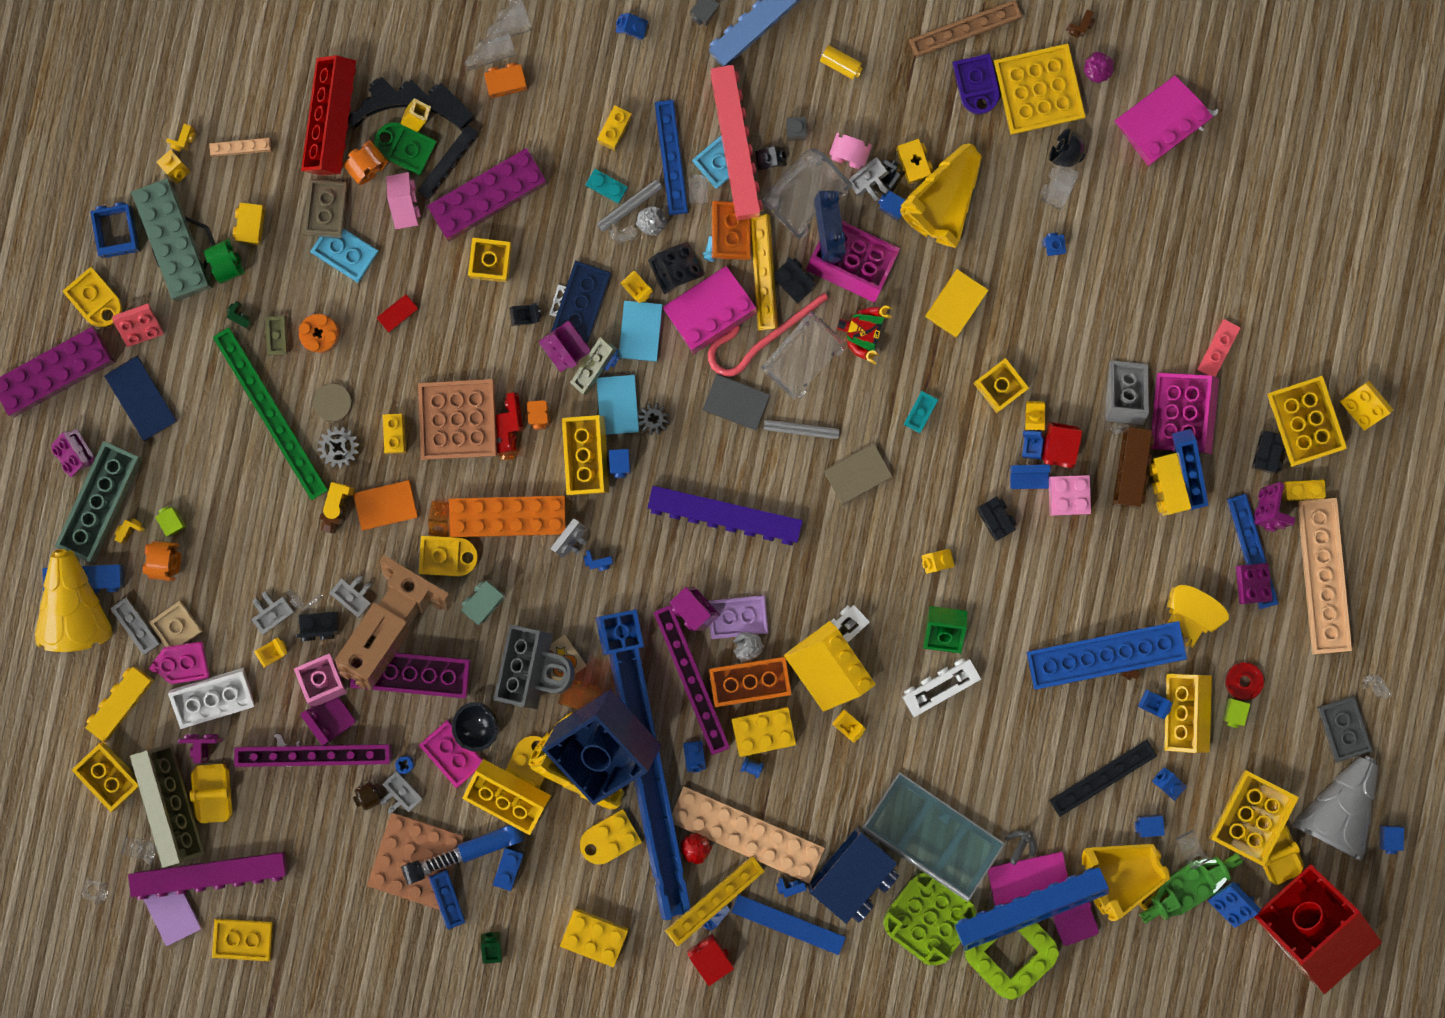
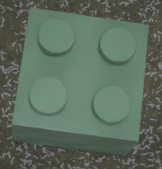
M481 581L474 589L476 593L472 597L468 596L461 604L463 606L461 611L477 625H482L506 597L490 581Z

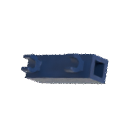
M818 191L814 199L822 261L836 263L841 261L846 253L845 234L842 229L839 208V192Z

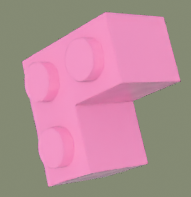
M409 172L386 176L387 199L395 229L418 226V218L421 217L419 206H415L414 203L417 202L414 179H410Z

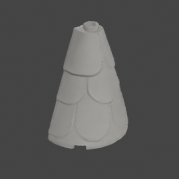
M1368 756L1365 759L1358 757L1334 779V782L1316 797L1314 802L1295 818L1292 826L1362 861L1366 851L1368 828L1371 823L1372 803L1376 795L1379 768L1376 765L1377 761Z

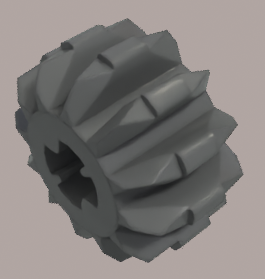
M649 403L647 404L648 411L645 408H641L645 415L639 414L638 418L644 419V421H640L638 425L646 424L642 431L646 432L650 428L649 435L651 436L653 435V429H656L657 435H660L659 428L661 427L664 431L667 430L662 424H670L669 420L664 419L670 415L669 413L662 414L665 411L664 406L658 410L659 404L655 403L654 409H652ZM652 414L655 417L659 416L658 423L653 424V422H649L648 419H651Z

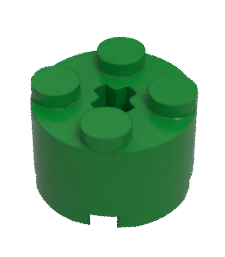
M230 239L204 250L207 263H210L211 271L219 284L226 283L245 274V270L240 263L242 259L238 252L232 250L234 247Z

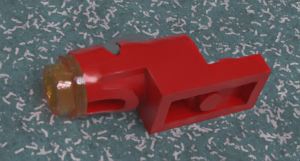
M506 393L505 407L509 410V413L495 415L497 455L500 456V461L515 459V454H517L516 435L514 433L523 431L519 393Z

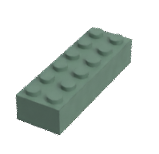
M166 178L132 191L131 194L171 298L177 302L211 289V283L172 182Z
M103 441L55 547L66 549V551H73L75 556L85 561L96 562L143 460L142 457Z

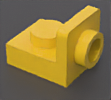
M1026 402L1025 430H1045V402Z

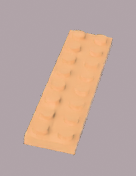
M1337 498L1297 501L1312 654L1352 651Z
M685 786L672 812L674 825L690 832L701 834L707 837V839L751 858L753 856L757 861L809 884L825 849L818 844Z

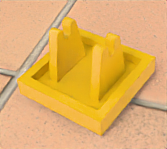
M1367 381L1340 401L1364 431L1393 411V408L1370 381Z

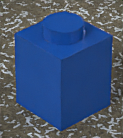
M891 191L887 195L883 193L878 202L881 205L879 210L899 221L902 216L900 213L901 205L905 199Z
M1162 815L1137 817L1134 826L1135 832L1140 837L1165 836Z
M1380 825V849L1386 850V854H1397L1398 851H1404V827Z

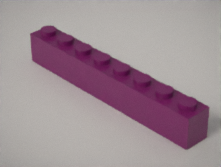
M669 605L653 613L711 754L715 755L729 749L730 746L677 617L671 609L672 605Z
M392 744L234 747V767L376 765L392 763Z
M285 852L132 872L128 874L131 897H137V900L148 899V895L156 894V897L168 896V892L174 891L175 895L187 893L189 889L201 892L206 891V887L214 886V889L226 888V884H233V887L243 886L248 881H252V884L264 883V879L271 878L272 882L283 880L284 876L288 875Z

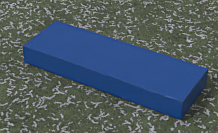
M447 869L429 875L428 878L446 928L449 930L466 923Z

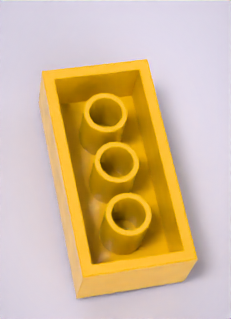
M605 416L562 418L567 495L609 493Z
M483 759L476 769L462 799L530 835L538 823L551 795Z

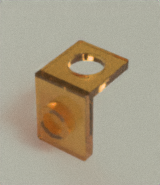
M431 502L428 518L429 535L448 537L449 502ZM441 526L444 530L436 531L433 527Z

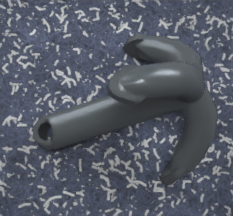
M1017 830L1005 838L1008 841L1016 837H1022L1011 857V864L1016 865L1028 842L1030 855H1035L1036 844L1032 831Z

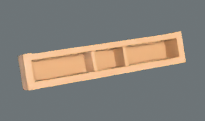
M269 138L209 143L210 155L212 157L272 152L271 140Z

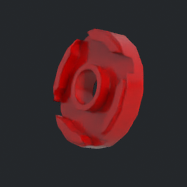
M1240 662L1234 664L1225 676L1226 689L1232 697L1238 700L1254 699L1261 693L1264 687L1263 674L1257 666L1251 663ZM1242 676L1249 678V684L1246 687L1240 685V678Z

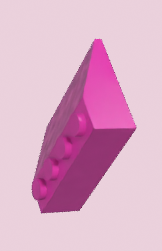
M1173 76L1114 122L1149 167L1209 122L1213 116L1204 104L1176 76Z
M841 221L845 234L846 249L842 260L836 263L822 261L819 240L806 271L875 303L900 248Z
M727 266L662 307L693 355L757 314L756 307Z
M1157 373L1151 429L1152 435H1154V444L1150 449L1175 451L1172 434L1191 429L1197 440L1199 454L1212 455L1219 378L1210 375Z

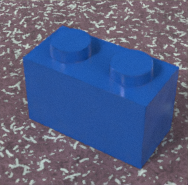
M629 449L609 450L610 474L614 475L615 478H627V474H631Z
M505 847L493 886L508 891L513 889L525 852Z

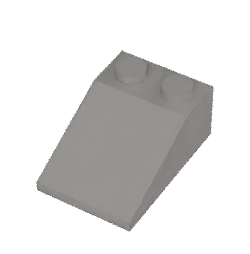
M1110 360L1105 404L1106 421L1144 425L1149 414L1148 364Z

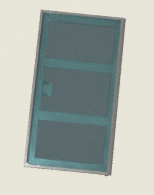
M900 772L866 823L862 826L864 832L967 902L971 899L1005 845L1004 842Z

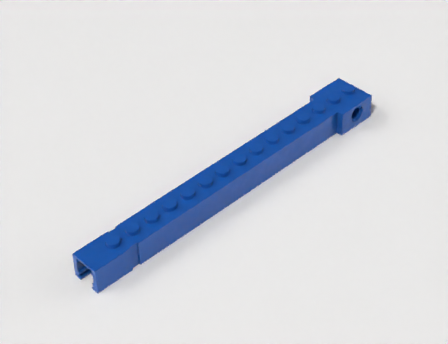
M637 609L595 617L603 655L609 654L617 697L656 738L639 648L644 647ZM658 752L649 771L635 779L634 784L652 874L656 882L655 889L661 919L666 921L671 920L672 916L684 915L691 908L686 883L683 880V868L660 753Z

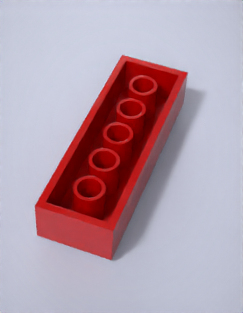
M338 55L316 58L301 167L303 172L320 176L341 174L343 153L346 148L345 139L346 132L348 131V117L351 111V95L354 90L353 80L356 73V60Z

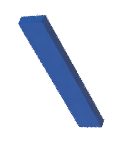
M674 100L655 102L669 216L688 214Z
M1247 494L1227 499L1246 565L1267 563L1257 528L1254 524L1255 521ZM1271 576L1272 601L1257 603L1259 609L1279 604Z
M740 894L737 895L731 911L733 914L839 955L846 938L841 934Z

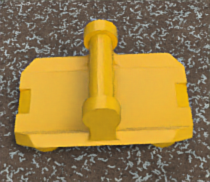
M226 764L195 766L191 773L192 790H190V801L193 802L194 817L199 823L229 821L232 816L230 774Z
M1287 825L1284 826L1263 867L1269 881L1275 885L1297 877L1303 872L1304 863L1299 854L1300 849L1297 843L1293 841Z

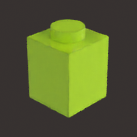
M166 506L158 511L159 515L155 516L166 537H171L187 528L174 507L169 508V506Z
M1228 698L1222 720L1226 721L1227 726L1238 728L1239 725L1245 726L1250 704Z

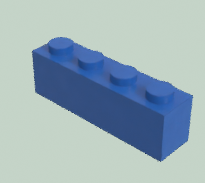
M1191 429L1173 433L1175 452L1179 459L1189 497L1190 510L1209 506L1197 440Z
M124 565L82 566L94 593H100V589H107V592H119V588H125ZM42 568L43 584L48 568Z

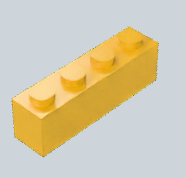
M137 666L126 669L120 684L117 682L110 690L112 694L109 698H104L98 706L100 708L96 714L93 713L86 721L88 725L85 728L102 742H106L111 738L155 681Z

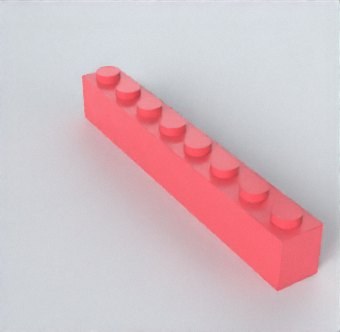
M734 65L711 68L710 76L736 220L757 218L760 216V211H763L761 199L758 200L757 193L760 192L758 181H754L753 174H756V167L754 162L751 163L750 156L753 155L751 144L747 142L749 129L748 125L744 126L743 120L746 119L745 108L741 107L740 104L743 96L742 90L737 87L739 73L738 70L734 71Z

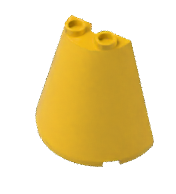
M1154 844L1084 849L1082 865H1085L1086 870L1089 868H1100L1109 888L1108 895L1093 900L1103 915H1109V920L1117 921L1171 879L1168 868L1166 866L1163 867L1159 861L1161 860V854Z

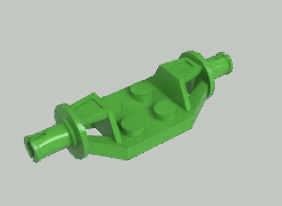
M1234 853V855L1223 862L1218 857L1193 860L1170 875L1171 879L1159 887L1155 895L1151 897L1153 906L1139 913L1142 921L1147 924L1159 915L1167 920L1169 917L1184 914L1214 895L1226 881L1231 880L1229 871L1243 863L1242 859H1240L1241 857ZM1216 865V867L1213 868V869H1210V870H1207V869H1206V868H1208V867H1211V866ZM1167 893L1168 897L1160 902L1159 900Z

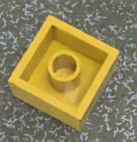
M472 238L468 277L470 279L508 283L512 252L511 242Z
M1006 358L973 383L996 413L1029 389Z

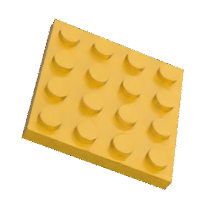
M1068 44L993 61L1010 136L1085 119Z

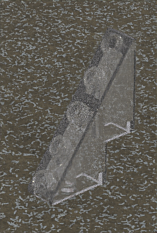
M508 0L509 5L506 9H502L497 16L498 21L495 25H490L484 41L480 40L475 47L476 52L474 55H470L466 59L464 65L468 71L516 56L511 37L532 30L522 0Z

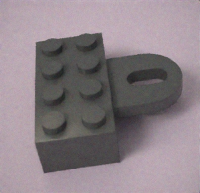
M509 624L493 700L520 707L538 709L541 691L561 694L571 687L575 677L572 662L563 655L549 653L553 633ZM554 668L563 671L564 676L562 680L552 679L551 671Z

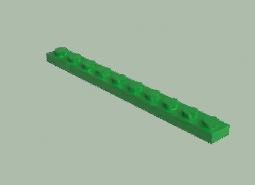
M228 327L213 336L214 341L310 500L313 501L328 492L327 487L232 330Z

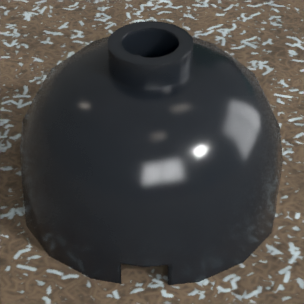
M1067 128L1058 136L1056 140L1059 143L1056 148L1052 146L1049 154V160L1063 168L1072 167L1082 162L1085 157V142L1076 131Z

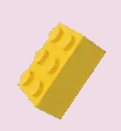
M1177 453L1151 459L1150 466H1147L1149 476L1152 475L1154 481L1151 485L1153 493L1157 494L1159 500L1156 502L1158 512H1162V516L1190 510L1191 505Z
M788 706L731 718L739 757L796 745Z
M105 742L99 743L71 770L110 812L116 811L139 789L135 774Z
M574 908L560 947L614 968L629 928Z

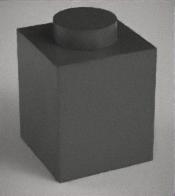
M698 0L690 11L691 19L698 25L703 24L707 26L718 11L719 4L714 0Z
M806 117L786 119L787 141L806 140Z

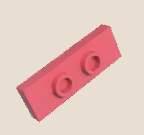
M1225 319L1222 320L1197 371L1216 377L1240 327Z

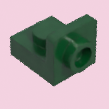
M237 301L234 304L231 303L226 311L228 314L227 318L250 331L253 325L249 321L250 317L241 312L237 315L242 304Z
M500 932L481 934L480 945L483 964L502 962Z

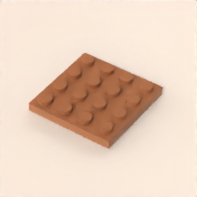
M494 379L418 383L421 460L497 456Z
M392 812L367 886L440 910L428 878L429 875H426L425 879L407 885L401 866L419 860V862L428 861V858L431 860L433 857L436 858L438 855L441 856L443 853L451 852L454 848H457V845L463 843L465 836ZM456 864L447 865L446 868L442 867L441 870L447 869L451 879Z

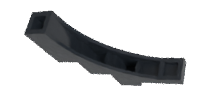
M381 77L380 79L376 78L370 84L371 88L368 90L373 96L371 98L367 97L361 103L362 107L358 111L354 110L349 114L348 125L355 130L368 117L384 110L407 107L414 98L430 106L431 112L444 117L461 132L475 117L442 83L434 85L429 90L430 94L427 96L413 80L403 83L399 88L400 91L397 92Z

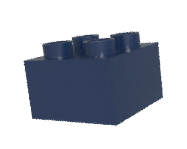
M610 689L557 723L542 751L581 793L595 805L647 773L662 745Z
M856 827L810 881V884H808L809 892L845 924L851 918L860 923L874 906L869 897L877 887L885 893L898 879L899 874L894 869L897 862L859 827Z

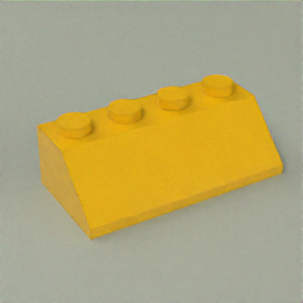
M1166 674V699L1173 702L1170 713L1165 718L1164 751L1210 753L1212 675Z

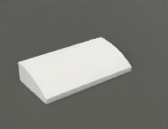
M244 668L171 689L168 693L180 729L255 706Z

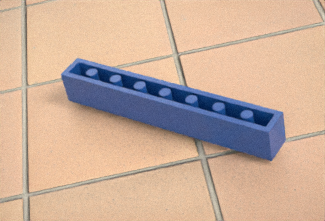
M1089 868L1083 872L1084 874L1069 876L1064 882H1054L1044 890H1034L1026 897H1016L1011 903L1006 905L999 904L991 911H981L976 914V917L959 920L955 928L964 951L1108 895L1109 888L1100 868Z

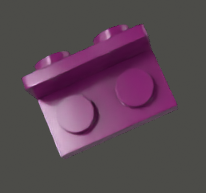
M570 321L565 322L539 340V344L560 372L568 367L573 368L576 366L578 361L591 351Z
M77 429L68 433L66 431L62 432L51 445L54 456L58 457L64 472L70 478L75 476L78 471L91 466L95 460V457Z
M1268 563L1236 566L1239 604L1272 601Z
M199 734L183 735V738L178 739V743H193V747L190 748V758H193V763L208 761V743L223 742V737H218V734L203 735V737H199Z

